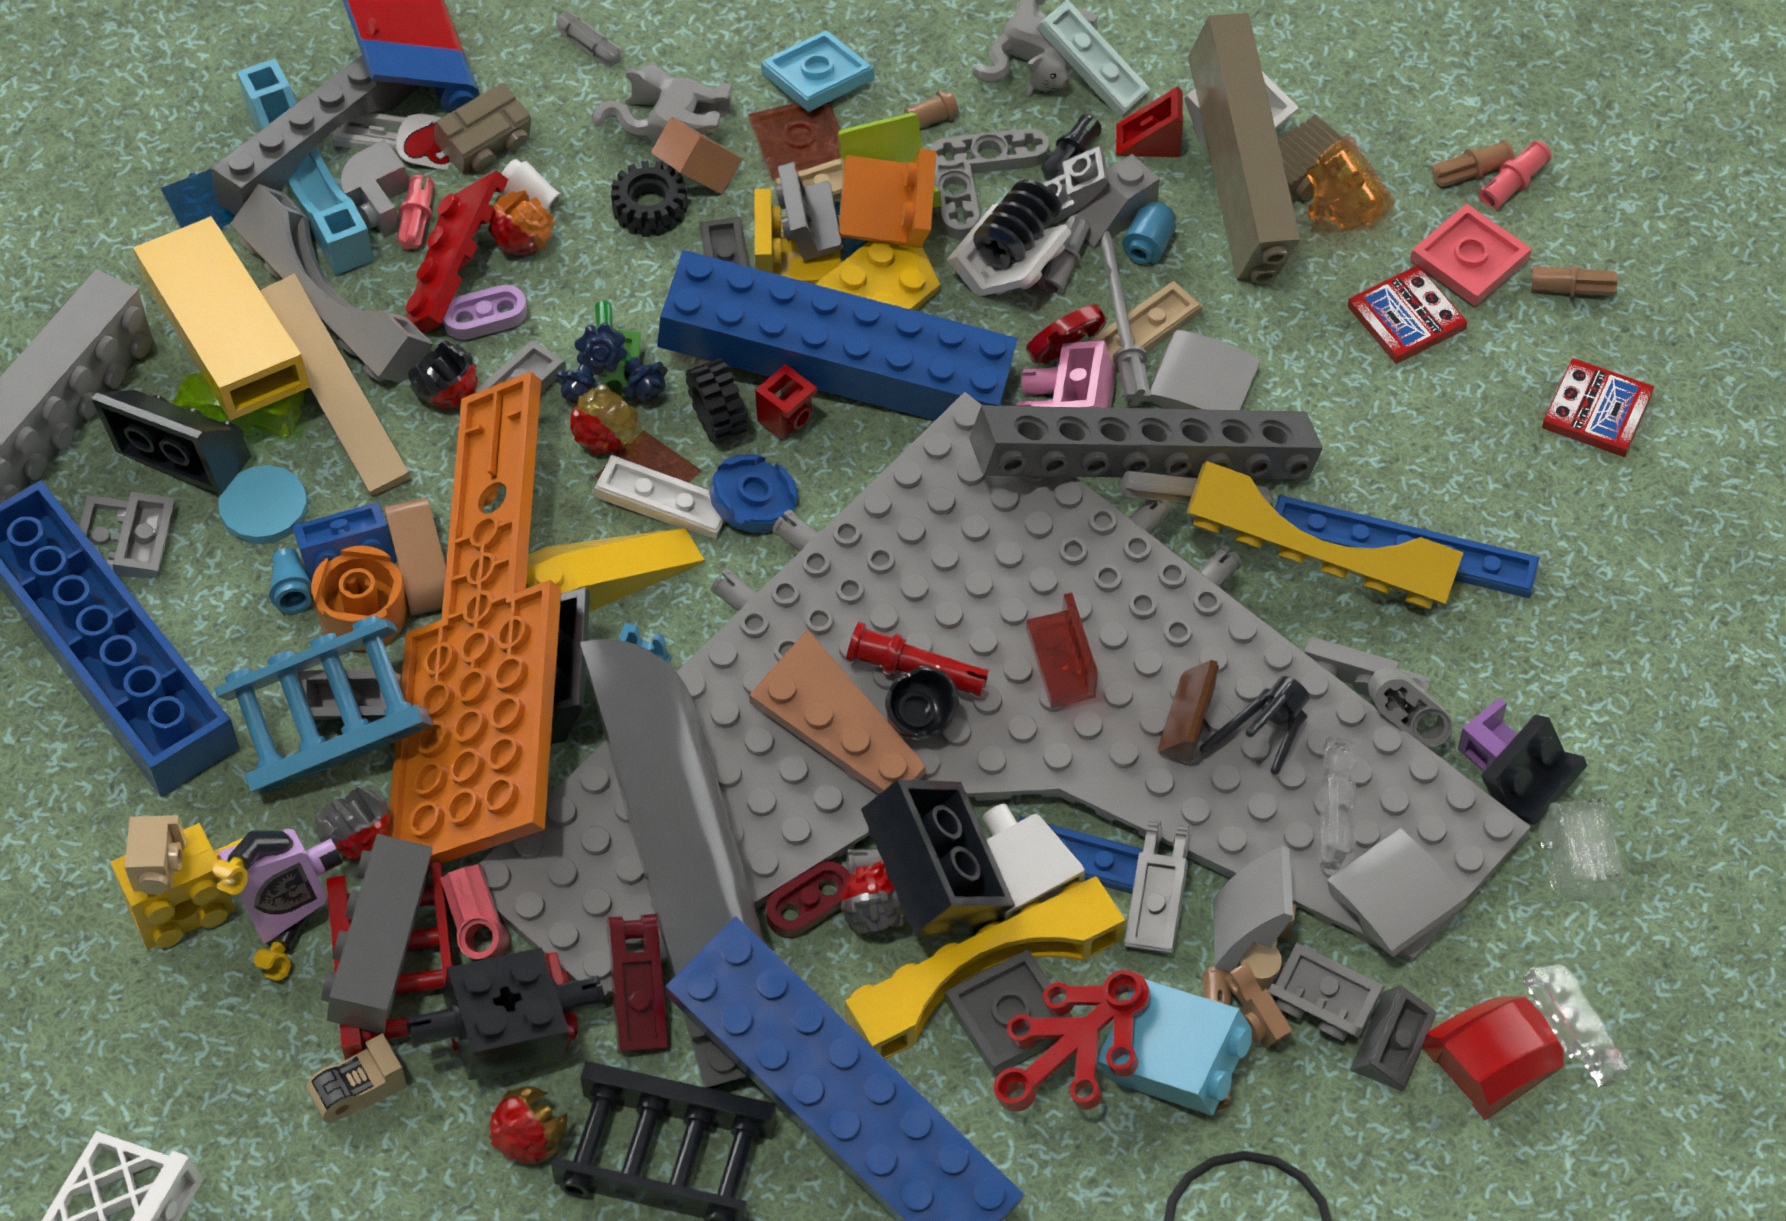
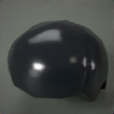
M918 666L914 670L896 678L889 687V692L885 699L888 722L901 736L919 741L932 739L943 733L951 725L959 705L957 689L953 681L944 671L929 666Z

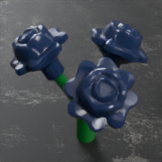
M605 300L597 302L595 304L596 326L592 324L587 325L583 336L575 340L574 343L576 350L580 351L577 355V362L580 364L578 369L567 372L559 370L556 374V382L562 385L560 391L562 397L578 406L587 405L592 399L601 400L604 389L597 384L593 377L594 374L600 375L604 368L607 372L614 373L617 370L619 361L623 359L626 363L624 368L630 377L627 381L628 385L622 390V393L630 401L637 398L642 402L652 401L666 388L664 377L668 373V369L666 366H663L661 361L643 365L638 357L633 358L623 345L625 343V335L614 331L612 304Z

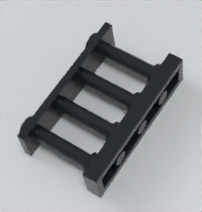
M585 1061L580 1080L583 1097L589 1098V1102L592 1105L574 1160L553 1158L551 1168L555 1185H560V1189L564 1193L574 1197L585 1198L590 1192L702 1218L704 1221L749 1220L747 1201L736 1198L753 1142H757L760 1137L769 1140L773 1138L777 1125L776 1103ZM617 1105L636 1109V1112L639 1114L621 1172L593 1166L610 1110L616 1109ZM664 1116L682 1119L686 1125L669 1183L640 1177L657 1122L663 1120ZM712 1127L730 1130L734 1136L717 1194L688 1188L705 1131H710Z

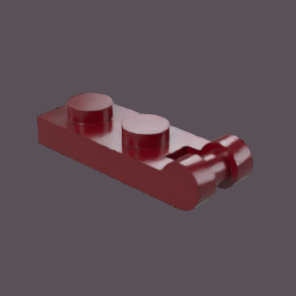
M642 914L640 920L623 921L622 916L607 917V938L610 951L617 1053L668 1048L657 916L656 914ZM642 939L643 952L626 953L625 940Z

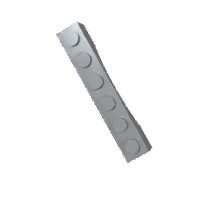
M260 184L257 185L230 223L242 236L240 239L241 244L251 252L261 255L266 261L264 267L275 277L283 279L295 273L326 329L334 331L340 337L338 344L344 350L354 356H358L365 363L363 369L369 376L379 382H384L387 379L401 383L408 379L410 369L423 359L433 343L408 318L383 310H360L341 297L326 279L316 259L310 236L308 216L285 193Z

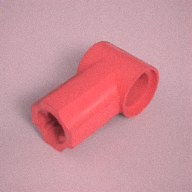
M476 864L463 867L441 877L440 879L458 931L457 944L461 952L467 957L477 960L503 956L508 950L510 942L509 933L500 922L482 865ZM488 926L493 934L492 944L487 950L479 952L474 945L475 933L478 929Z

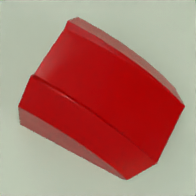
M1500 996L1479 1003L1426 1033L1422 1048L1432 1061L1438 1063L1470 1099L1474 1109L1485 1121L1564 1067V1038L1526 996Z

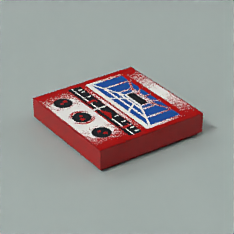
M1419 265L1349 298L1347 307L1395 364L1466 330L1468 323Z
M1572 358L1543 420L1542 428L1625 458L1655 386Z

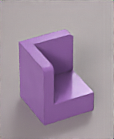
M1498 698L1465 725L1460 736L1458 750L1483 772L1517 735L1503 722L1507 703L1501 698Z

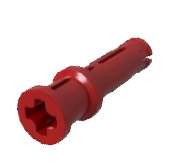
M857 623L848 647L847 662L854 663L856 660L869 663L883 668V673L887 675L896 674L897 671L908 673L918 666H929L944 671L956 685L957 690L981 698L983 688H985L988 679L989 669H982L906 644L907 639H904L903 635L887 636L866 629L865 623Z

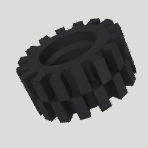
M641 161L642 168L639 169L633 163L628 166V174L621 170L617 174L618 180L613 179L611 184V200L615 220L618 219V224L622 229L628 226L629 233L636 235L638 229L642 230V237H650V231L656 230L657 236L664 235V227H667L671 232L676 229V221L682 223L684 213H687L686 185L683 182L682 175L680 173L675 174V169L670 165L664 170L663 162L659 161L655 162L654 167H649V161ZM646 192L659 193L665 198L660 203L649 206L634 202L638 195Z
M716 359L688 369L685 373L687 377L686 384L689 387L688 394L692 398V407L696 410L697 418L701 422L704 431L707 432L709 441L715 444L747 432L748 423L746 421L747 414L743 409L744 402L739 396L738 392L740 390L738 385L734 383V376L732 372H729L728 365L723 362V359Z

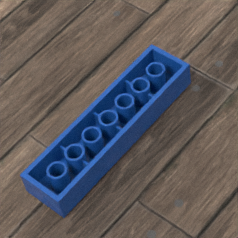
M683 250L660 315L657 347L708 361L721 358L728 366L771 377L786 364L815 385L818 390L936 420L964 392L981 405L1000 406L1018 338Z
M43 481L36 482L0 503V589L159 796H163L239 749L229 716Z
M737 916L666 985L667 997L897 1221H1004L1021 1203L1025 1194Z

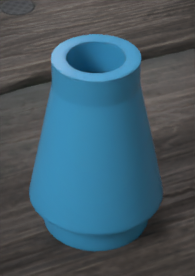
M291 548L279 549L272 556L273 569L269 597L279 611L286 614L300 613L311 604V599L313 598L311 581L299 560L297 551Z

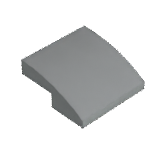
M1175 330L1150 385V401L1164 409L1240 410L1261 359L1220 340L1188 331Z
M131 492L129 501L87 495L79 528L88 537L95 508L118 510V524L123 525L120 534L114 533L113 542H118L116 552L109 553L108 565L117 576L149 578L158 576L175 506V498ZM97 527L91 533L92 542L96 545H104L110 539L109 531L104 527Z
M1402 828L1327 879L1329 892L1360 918L1362 931L1392 957L1467 905L1466 898L1444 870Z
M1280 846L1253 860L1235 874L1213 899L1215 967L1228 972L1234 970L1253 942L1272 947L1293 917L1290 849Z

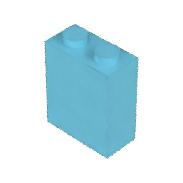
M1146 980L1150 989V1000L1146 1008L1134 1016L1132 1048L1138 1058L1136 1071L1127 1077H1118L1111 1072L1106 1061V1053L1113 1046V1027L1097 1057V1064L1107 1078L1115 1083L1213 1116L1219 1101L1224 1100L1229 1093L1232 1082L1231 1075L1239 1058L1244 1057L1250 1048L1253 1030L1239 1008ZM1129 992L1126 1000L1131 998L1134 993ZM1121 1055L1117 1057L1114 1064L1123 1065L1129 1060L1130 1056Z

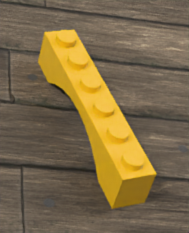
M1208 461L1202 464L1185 515L1195 518L1193 526L1214 534H1218L1220 528L1237 533L1236 542L1256 549H1261L1263 543L1279 548L1277 556L1302 565L1305 558L1322 564L1320 571L1344 580H1346L1348 573L1364 579L1362 586L1367 589L1388 595L1390 588L1407 594L1405 602L1431 610L1433 603L1438 605L1446 604L1464 553L1422 537L1399 545L1380 548L1346 547L1320 540L1299 530L1279 515L1261 495L1250 476Z
M1097 876L1083 883L1080 881L1070 883L1058 895L1042 903L1038 901L1032 902L1023 907L1016 916L1002 923H989L982 927L975 936L959 944L949 943L941 947L933 957L917 965L914 963L904 965L895 971L892 977L876 985L867 984L858 988L845 1000V1020L886 1060L916 1045L925 1023L938 1005L945 999V991L1027 949L1034 958L1060 957L1083 961L1123 941L1126 920Z

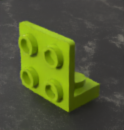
M912 112L840 130L838 132L842 174L844 160L848 155L913 163L919 149H922L919 117ZM935 185L933 208L942 206L941 193Z

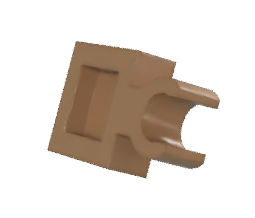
M1247 963L1230 971L1229 975L1224 977L1227 986L1242 1004L1240 1011L1253 1030L1252 1040L1254 1042L1260 1041L1267 1050L1282 1041L1293 1031L1268 990H1261L1254 973Z

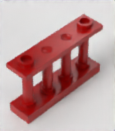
M440 861L431 863L433 886L425 887L420 907L435 905L438 927L413 930L407 951L440 946L442 969L400 975L395 995L444 988L447 967L454 966L447 908L450 906L440 879L443 877ZM345 875L326 878L333 953L339 931L348 932L352 921L345 918L350 896ZM333 959L334 972L337 973L340 960ZM406 1017L388 1020L385 1033L383 1034L386 1040L408 1037ZM339 1024L341 1047L345 1060L367 1048L365 1042L382 1033ZM451 1038L453 1050H459L456 1040Z

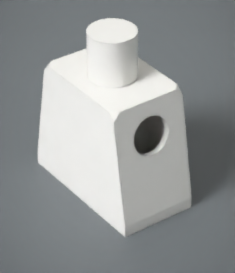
M1000 804L983 815L982 820L992 837L987 839V842L1015 903L1013 908L1002 915L1004 921L1016 916L1023 907L1032 902L1038 901L1042 903L1058 895L1070 883L1076 881L1085 882V869L1038 814H1033L1017 823L1007 804Z

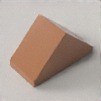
M672 116L651 151L652 154L678 172L721 195L728 187L743 161V158Z

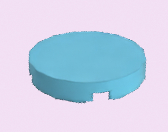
M270 465L251 467L238 473L218 499L220 518L227 531L236 538L239 537L247 540L248 543L258 545L274 543L290 536L294 532L292 526L299 524L303 517L305 518L308 511L306 490L299 478L285 468Z

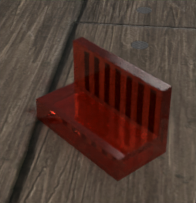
M1073 593L1063 594L1061 612L1026 620V630L1051 708L1096 698L1098 670Z

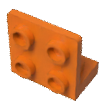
M920 148L913 163L851 155L846 156L843 166L839 236L921 248L931 231L936 150Z

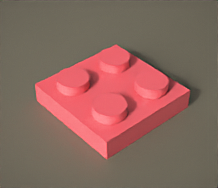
M1466 203L1412 249L1410 261L1419 265L1428 274L1476 307L1530 260L1532 249Z

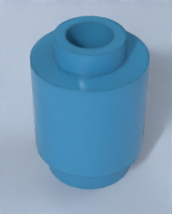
M1150 202L1138 210L1122 241L1123 249L1131 260L1139 264H1147L1148 262L1154 264L1161 259L1176 230V216L1172 209L1160 202Z

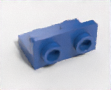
M378 502L292 526L306 574L311 582L314 572L321 562L328 558V561H331L341 555L342 549L352 546H369L380 549L391 557L393 563H396L388 526Z

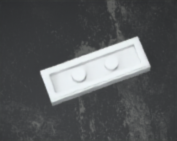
M611 455L594 488V497L672 526L686 528L688 531L714 539L718 538L725 523V520L719 516L711 504L709 490Z

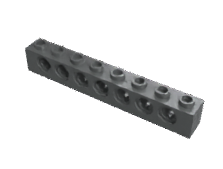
M981 405L969 437L983 476L1123 477L1126 471H1137L1198 478L1202 464L1208 461L1248 475L1251 479L1309 480L1323 449L1306 411Z

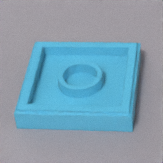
M827 30L761 62L762 74L808 112L875 79L874 67Z

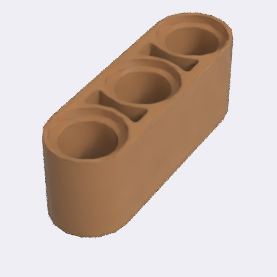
M428 497L384 507L397 563L404 582L410 615L415 616L442 609L446 565Z

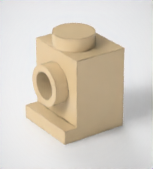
M178 815L131 816L129 818L125 870L133 891L161 894L166 890H172L174 872L181 871L182 848H186V837Z

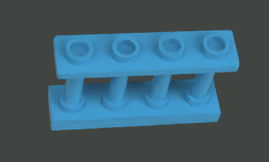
M379 616L361 619L352 625L354 631L337 637L336 633H330L315 638L310 642V649L294 654L292 650L276 654L267 659L268 666L253 672L251 668L234 671L225 676L226 683L214 688L218 698L227 701L237 698L259 758V761L256 762L257 769L244 774L250 792L263 795L433 726L428 710L419 705L412 706L410 701L405 702L382 641L383 638L397 633L393 622L387 619L380 620ZM364 646L387 705V709L384 710L386 717L369 723L368 719H362L339 657ZM320 664L323 665L345 725L341 728L342 735L327 741L325 736H319L297 676L298 671H304ZM280 681L302 741L298 746L300 752L286 758L276 752L254 692Z

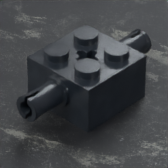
M542 947L447 967L443 993L447 1009L417 1016H407L406 1028L408 1038L413 1037L410 1039L412 1048L454 1038L458 1044L469 1081L563 1060L569 1034L564 1013L604 1006L603 986H597L601 983L598 975L557 985L552 980Z

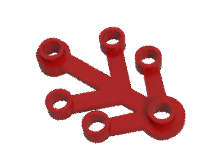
M1119 970L1109 975L1104 985L1068 986L1062 982H1055L1047 986L1043 992V1001L1048 1011L1055 1016L1068 1014L1074 1005L1097 1007L1085 1017L1031 1018L1026 1014H1019L1010 1019L1006 1030L1016 1047L1028 1048L1035 1044L1037 1039H1061L1026 1070L1011 1067L998 1074L994 1081L993 1089L1001 1106L1012 1112H1019L1029 1108L1035 1100L1036 1088L1077 1053L1075 1079L1069 1087V1093L1078 1108L1082 1110L1095 1108L1102 1099V1092L1096 1081L1099 1032L1113 1019V1046L1106 1053V1061L1111 1072L1118 1077H1127L1133 1074L1138 1067V1058L1132 1048L1134 1016L1141 1013L1149 1003L1150 989L1146 980L1138 973L1129 970ZM1126 992L1134 993L1131 998L1119 1001L1122 994ZM1059 994L1066 995L1063 1002L1059 1004L1051 1003L1055 996ZM1023 1026L1030 1027L1029 1032L1024 1036L1015 1035L1019 1028ZM1121 1055L1130 1056L1125 1064H1114L1117 1057ZM1087 1087L1093 1088L1090 1096L1085 1098L1078 1097L1082 1089ZM1015 1090H1025L1021 1096L1010 1099L1012 1092Z

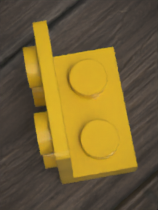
M771 188L754 189L756 269L815 284L841 263V250L804 261L795 240L788 242L786 239L781 217L787 215H781L780 205L772 206Z

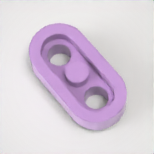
M500 285L455 297L443 319L444 329L449 336L455 339L468 340L516 327L527 316L525 295L515 286ZM503 308L512 309L503 313L499 312ZM462 319H470V320H471V321L464 322V323L459 322V321L462 320Z

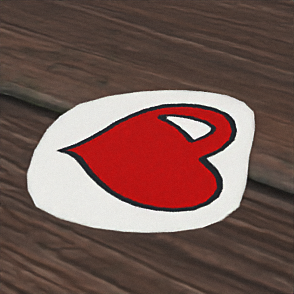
M414 114L408 116L402 122L396 137L397 153L404 161L442 170L448 169L449 157L445 156L434 140L435 122L441 119L440 117Z

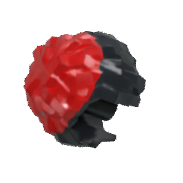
M443 341L438 344L435 351H430L408 372V378L411 382L410 388L418 398L428 402L430 405H437L439 408L457 409L461 405L462 398L475 394L478 385V378L476 376L477 365L473 362L471 352H467L458 344L455 345L454 343L451 344L448 341Z

